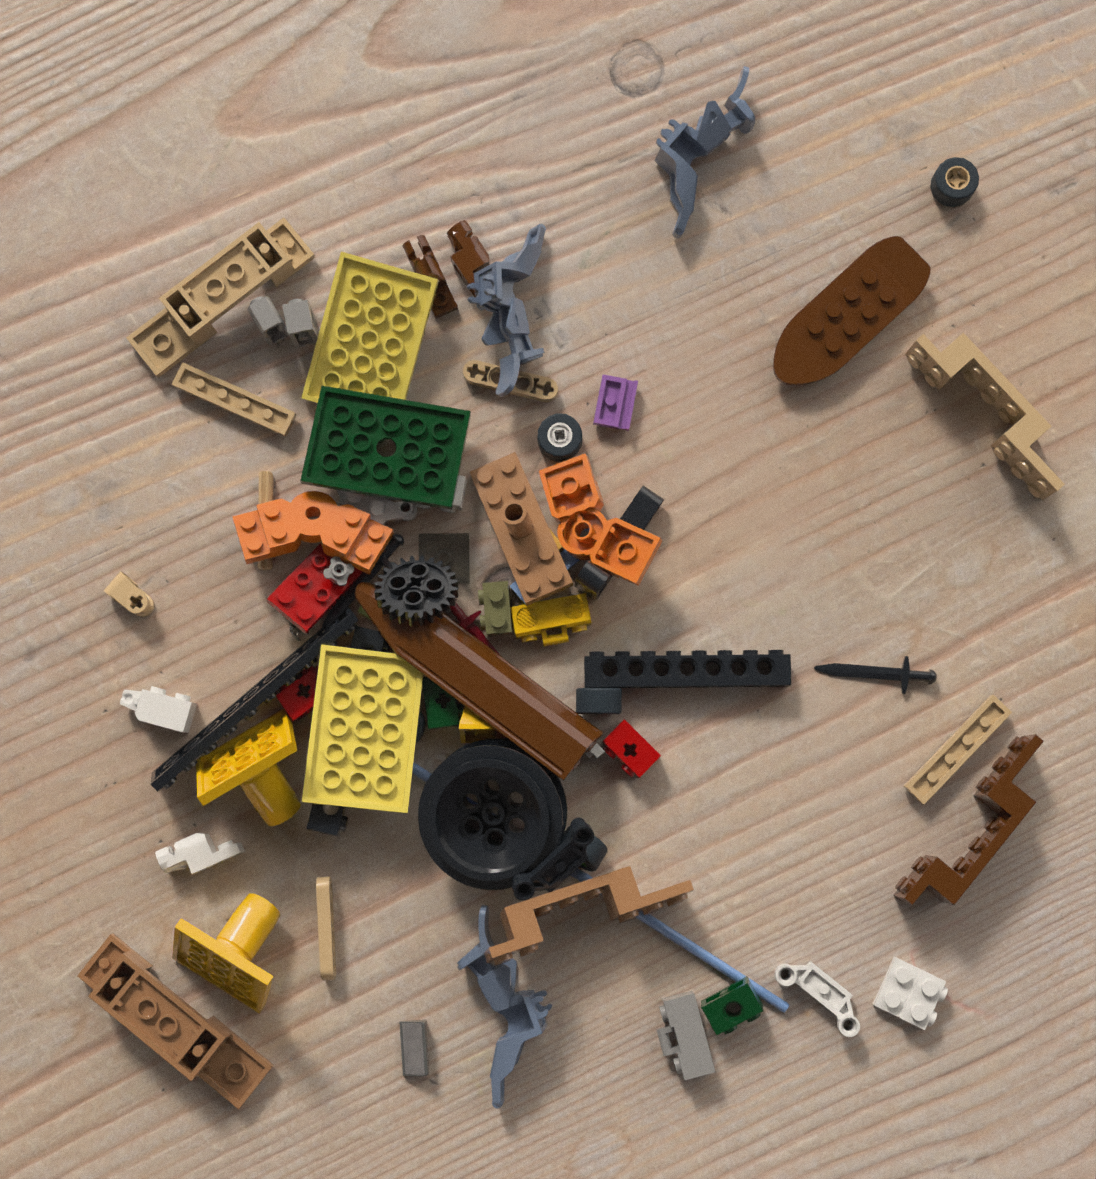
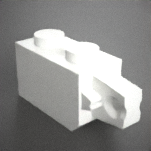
M151 686L150 691L144 689L142 691L124 690L120 705L136 711L135 715L139 721L184 733H189L197 706L196 703L190 702V696L176 693L175 698L165 695L167 690Z

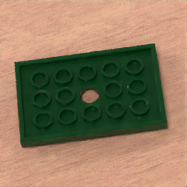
M321 386L300 482L305 485L452 510L471 411ZM385 439L394 441L397 446L396 452L389 457H383L377 452V445Z

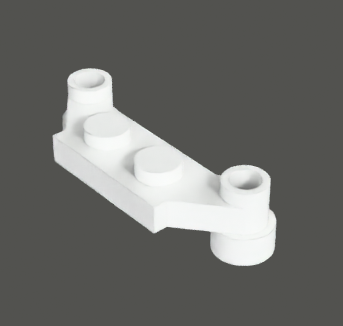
M337 490L340 496L338 501L340 505L350 504L371 515L372 520L383 525L386 522L398 519L412 521L418 514L415 503L393 502L386 498ZM410 506V510L403 512V507Z
M809 961L807 965L781 964L776 968L774 975L778 983L783 986H790L794 983L798 984L836 1015L837 1027L840 1033L846 1037H853L858 1034L860 1023L853 1015L850 1002L853 995L819 967ZM783 970L788 971V975L785 978L780 976ZM850 1020L849 1027L844 1028V1022Z

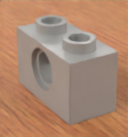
M293 299L288 304L282 305L287 332L294 346L297 348L316 344L318 330L315 315L308 300Z

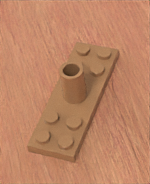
M516 452L470 471L469 473L526 606L574 586Z

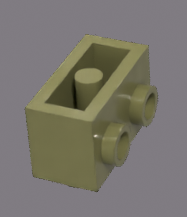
M508 581L482 583L483 590H478L479 605H484L485 615H480L481 631L486 630L487 637L513 635Z

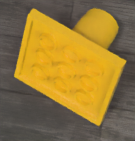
M285 709L278 711L215 748L208 755H203L197 759V798L203 806L240 785L268 826H276L287 821L299 810L301 803L276 764L298 751L291 717Z
M249 893L236 908L216 937V940L181 918L174 929L172 959L260 1014L266 1005L273 976L250 961H252L281 916L280 912L265 898Z

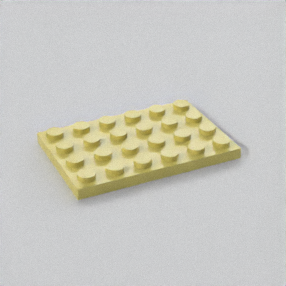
M341 252L302 399L318 403L321 386L406 400L439 280Z
M321 645L302 803L408 813L423 674L395 653Z

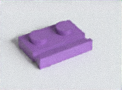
M602 375L593 425L629 431L638 381Z

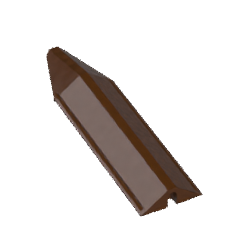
M361 582L357 585L355 589L357 601L397 656L399 655L563 781L580 764L584 753L590 752L597 743L596 741L603 734L602 731L443 613L442 619L434 616V623H430L428 619H425L422 626L418 621H414L413 625L410 626L409 620L399 624L398 617L391 621L389 614L383 615L382 608L377 607L374 593L375 585L367 582Z

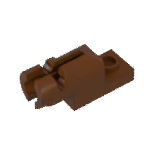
M463 220L447 231V237L455 254L450 256L452 265L465 285L468 286L471 283H475L474 273L489 266L490 261L488 252L478 237L473 236L472 229L467 221ZM470 289L469 291L471 292L473 297L476 298L475 291L473 289Z
M419 235L417 239L424 256L423 259L416 257L410 240L406 241L402 246L414 273L439 280L431 307L433 315L437 319L457 310L458 306L425 235Z

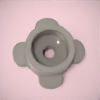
M333 557L331 565L328 569L324 570L323 574L331 582L344 586L347 583L349 574L354 572V567L352 564L342 562L339 557Z

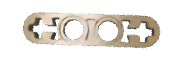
M478 360L468 361L464 365L463 375L469 384L496 390L498 385L492 382L491 377L494 373L500 372L499 365ZM474 367H478L479 373L486 374L485 370L489 369L487 382L484 381L483 375L477 374L475 378H471L468 370L471 371ZM519 371L517 380L525 378L530 382V386L523 391L517 389L515 385L509 393L541 402H551L558 395V386L551 378ZM534 381H538L537 387L545 388L546 384L550 385L551 390L554 392H549L548 396L543 395V390L536 389V393H532Z
M330 876L317 877L316 896L320 975L322 981L335 980L336 951L332 879Z

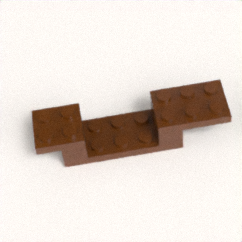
M1034 734L1024 735L1020 738L1018 736L1015 737L1008 745L1009 752L1005 757H999L992 765L993 772L989 777L984 776L975 788L978 790L974 796L998 816H993L987 821L984 826L986 831L981 837L977 836L971 841L968 846L970 851L964 858L962 856L959 857L952 868L936 856H920L911 866L913 869L908 877L904 876L896 884L895 889L897 891L894 893V896L897 899L913 905L923 891L927 889L941 902L951 905L957 903L1036 804V801L1017 787L1012 780L1044 742L1039 736Z

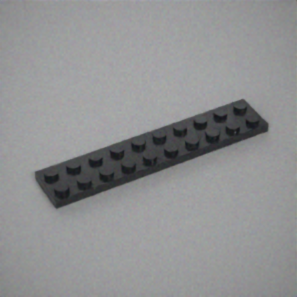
M348 607L340 617L326 628L322 627L157 767L152 772L150 785L157 792L163 787L165 789L171 787L177 781L176 776L183 770L188 772L197 764L198 761L196 759L201 754L208 755L217 747L218 744L216 742L221 737L225 736L227 738L237 730L238 727L236 725L241 720H249L257 713L258 710L256 708L262 702L267 704L273 700L278 694L276 691L282 685L287 687L298 677L296 673L303 667L307 670L318 660L316 656L320 654L321 645L335 646L337 638L342 634L345 636L350 634L357 627L355 623L359 621L352 610Z

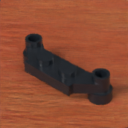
M583 818L572 820L570 836L531 872H521L512 877V890L518 900H528L533 897L536 891L547 890L552 892L589 858L586 849L594 840V832Z

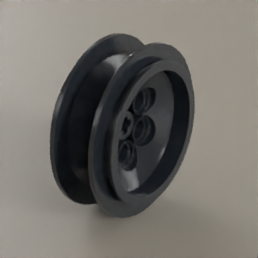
M483 739L457 749L430 775L419 800V831L430 857L443 872L454 880L477 889L512 888L513 876L521 872H531L559 846L567 824V799L560 778L511 740ZM488 780L497 781L500 789L497 791L491 790L488 786ZM511 793H520L523 797V802H514L511 798ZM467 794H474L478 799V804L469 803ZM494 806L498 808L497 816L492 814ZM514 818L521 819L525 827L521 829L516 828L512 820ZM468 820H476L480 825V829H472L468 824ZM491 832H499L503 837V841H494L491 837Z

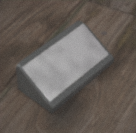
M426 1019L400 1021L403 1076H428L429 1059Z

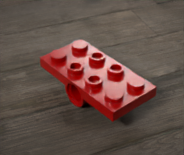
M321 543L267 598L268 604L305 634L309 632L329 609L333 608L337 601L363 573V571L354 567V572L349 574L347 583L344 586H339L331 582L330 579H326L323 573L331 565L333 557L323 552Z

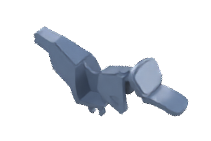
M743 66L736 90L728 97L724 104L728 113L724 115L716 101H709L706 104L703 116H700L698 119L696 130L688 126L687 123L682 122L680 125L676 120L671 119L668 124L674 128V132L670 129H662L660 134L667 141L664 143L660 138L656 140L660 150L654 161L669 175L670 202L679 214L672 233L674 238H680L683 235L688 219L694 211L698 175L690 166L692 160L699 156L709 155L728 139L731 132L738 128L743 134H747L752 131L755 125L754 113L746 101L739 98L747 82L749 67Z
M539 224L529 230L521 251L508 255L502 262L496 261L474 273L475 283L467 286V289H473L476 293V298L473 296L468 298L471 304H477V308L481 311L486 309L487 311L494 312L481 339L486 346L509 342L511 354L499 359L500 379L496 388V394L500 397L508 395L513 390L521 365L539 359L545 353L544 348L533 349L528 336L530 332L523 301L516 298L513 292L515 282L517 283L531 275L542 252L541 248L546 231L543 224Z
M482 905L478 920L480 943L457 962V968L461 970L468 966L478 977L479 987L491 1008L495 1012L502 1014L508 1021L507 1033L500 1037L496 1043L490 1073L492 1105L498 1109L505 1101V1077L513 1071L518 1063L525 1041L544 1032L548 1025L545 1017L552 1008V1004L549 1003L547 1006H542L539 1003L544 1000L542 996L547 995L545 990L536 993L534 990L529 989L515 992L517 961L512 958L510 961L494 966L491 962L487 963L484 952L489 947L495 946L489 931V905Z

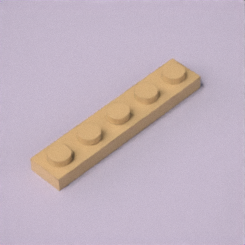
M183 362L172 382L173 387L285 437L297 416L291 410Z
M990 695L903 787L924 805L1012 712L996 696Z

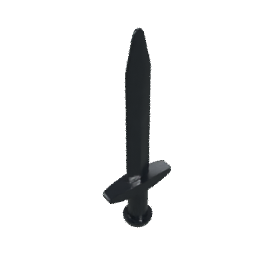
M393 534V539L385 547L370 574L363 572L347 592L343 594L327 615L322 624L323 628H326L340 617L355 600V589L359 583H369L383 566L391 569V562L388 559L400 545H404L402 535Z
M904 656L902 668L840 663L817 665L814 667L816 671L833 676L900 681L902 694H906L909 680L928 682V684H933L937 680V674L934 670L929 669V672L910 670L908 656Z

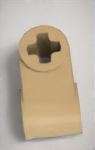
M121 571L104 589V592L139 617L149 616L154 610L153 599ZM139 600L143 604L141 608L136 604Z

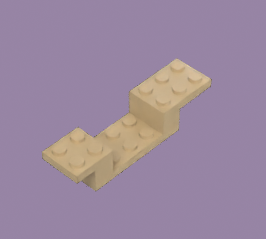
M284 217L268 230H265L261 223L258 222L162 295L159 299L166 308L126 338L159 378L218 333L212 323L268 280H271L278 287L316 257Z
M964 333L942 352L924 334L913 343L906 352L907 360L914 368L921 370L929 385L932 387L936 386L940 390L961 371L967 383L975 386L981 392L983 400L988 404H992L998 410L1000 418L1012 425L991 446L994 448V454L1011 466V472L1018 479L1025 481L1032 495L1044 500L1065 485L1029 447L1051 425Z

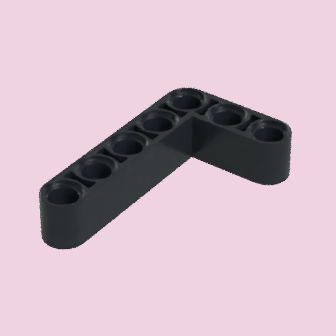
M643 485L620 520L645 530L664 499ZM587 561L577 575L574 587L596 601L613 576L604 572L592 562Z

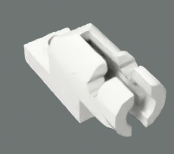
M195 833L177 841L174 845L175 851L171 846H167L156 851L155 854L165 874L187 869V865L191 873L195 874L245 852L241 842L233 844V841L230 840L217 846L219 851H216L209 834Z

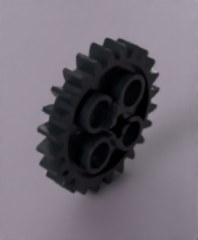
M423 555L420 556L419 560H415L413 556H410V561L408 562L400 558L399 565L391 562V569L383 568L384 575H378V582H375V600H377V607L382 608V614H389L391 621L398 617L399 624L409 620L410 626L413 625L414 621H418L422 626L425 619H428L430 623H434V616L442 619V611L450 613V606H455L456 598L459 597L458 580H456L455 572H451L450 566L443 567L442 560L435 564L434 557L424 561Z

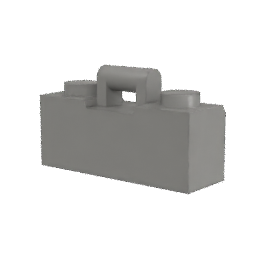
M691 990L663 998L664 1005L659 1006L663 1022L668 1021L669 1026L656 1029L663 1056L677 1053L678 1057L673 1059L677 1075H683L684 1080L715 1073L694 992ZM673 1031L678 1044L674 1047L671 1045L668 1034Z

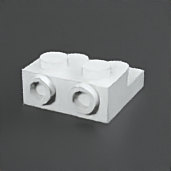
M893 957L873 1005L925 1030L927 1025L931 1027L937 1017V1012L934 1011L938 1001L943 1002L948 988L944 987L946 981L897 957Z

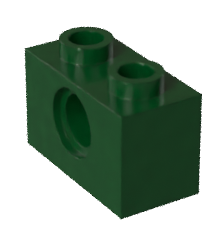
M746 976L701 1000V1008L716 1035L721 1033L726 1035L736 1030L737 1025L745 1020L752 1022L759 1018L761 1012H763V1003ZM731 1003H736L741 1008L738 1012L732 1013L726 1007Z

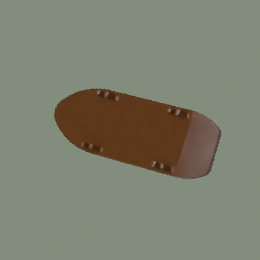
M900 236L888 237L874 243L799 311L784 328L777 342L773 358V372L777 380L786 385H805L826 379L839 371L922 293L930 276L931 268L929 264Z

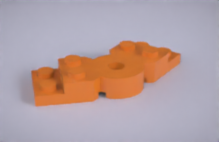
M586 453L539 470L551 515L558 523H561L558 526L557 535L562 547L574 558L591 560L595 566L604 572L639 586L662 543V539L618 518L607 521L600 512L604 503ZM584 529H589V533L585 537H580Z
M320 491L301 493L291 503L282 498L256 505L257 510L232 516L246 565L297 551L302 540L309 543L321 542L325 554L331 557H339L342 562L352 564L353 567L370 574L393 536V529L372 520L369 513L350 504L337 506L331 496ZM312 516H317V517H319V518H317V519H315V520H310V519H309V518L312 517Z

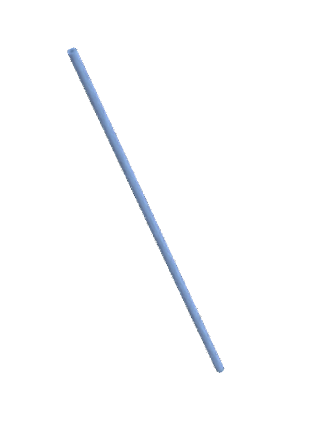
M413 762L412 774L427 782L431 773ZM467 797L469 803L478 804L469 797ZM579 868L570 874L580 882L593 878ZM643 911L638 912L637 919L733 981L737 982L746 977L650 914L644 915ZM749 978L761 999L783 1013L787 1011L789 1003Z

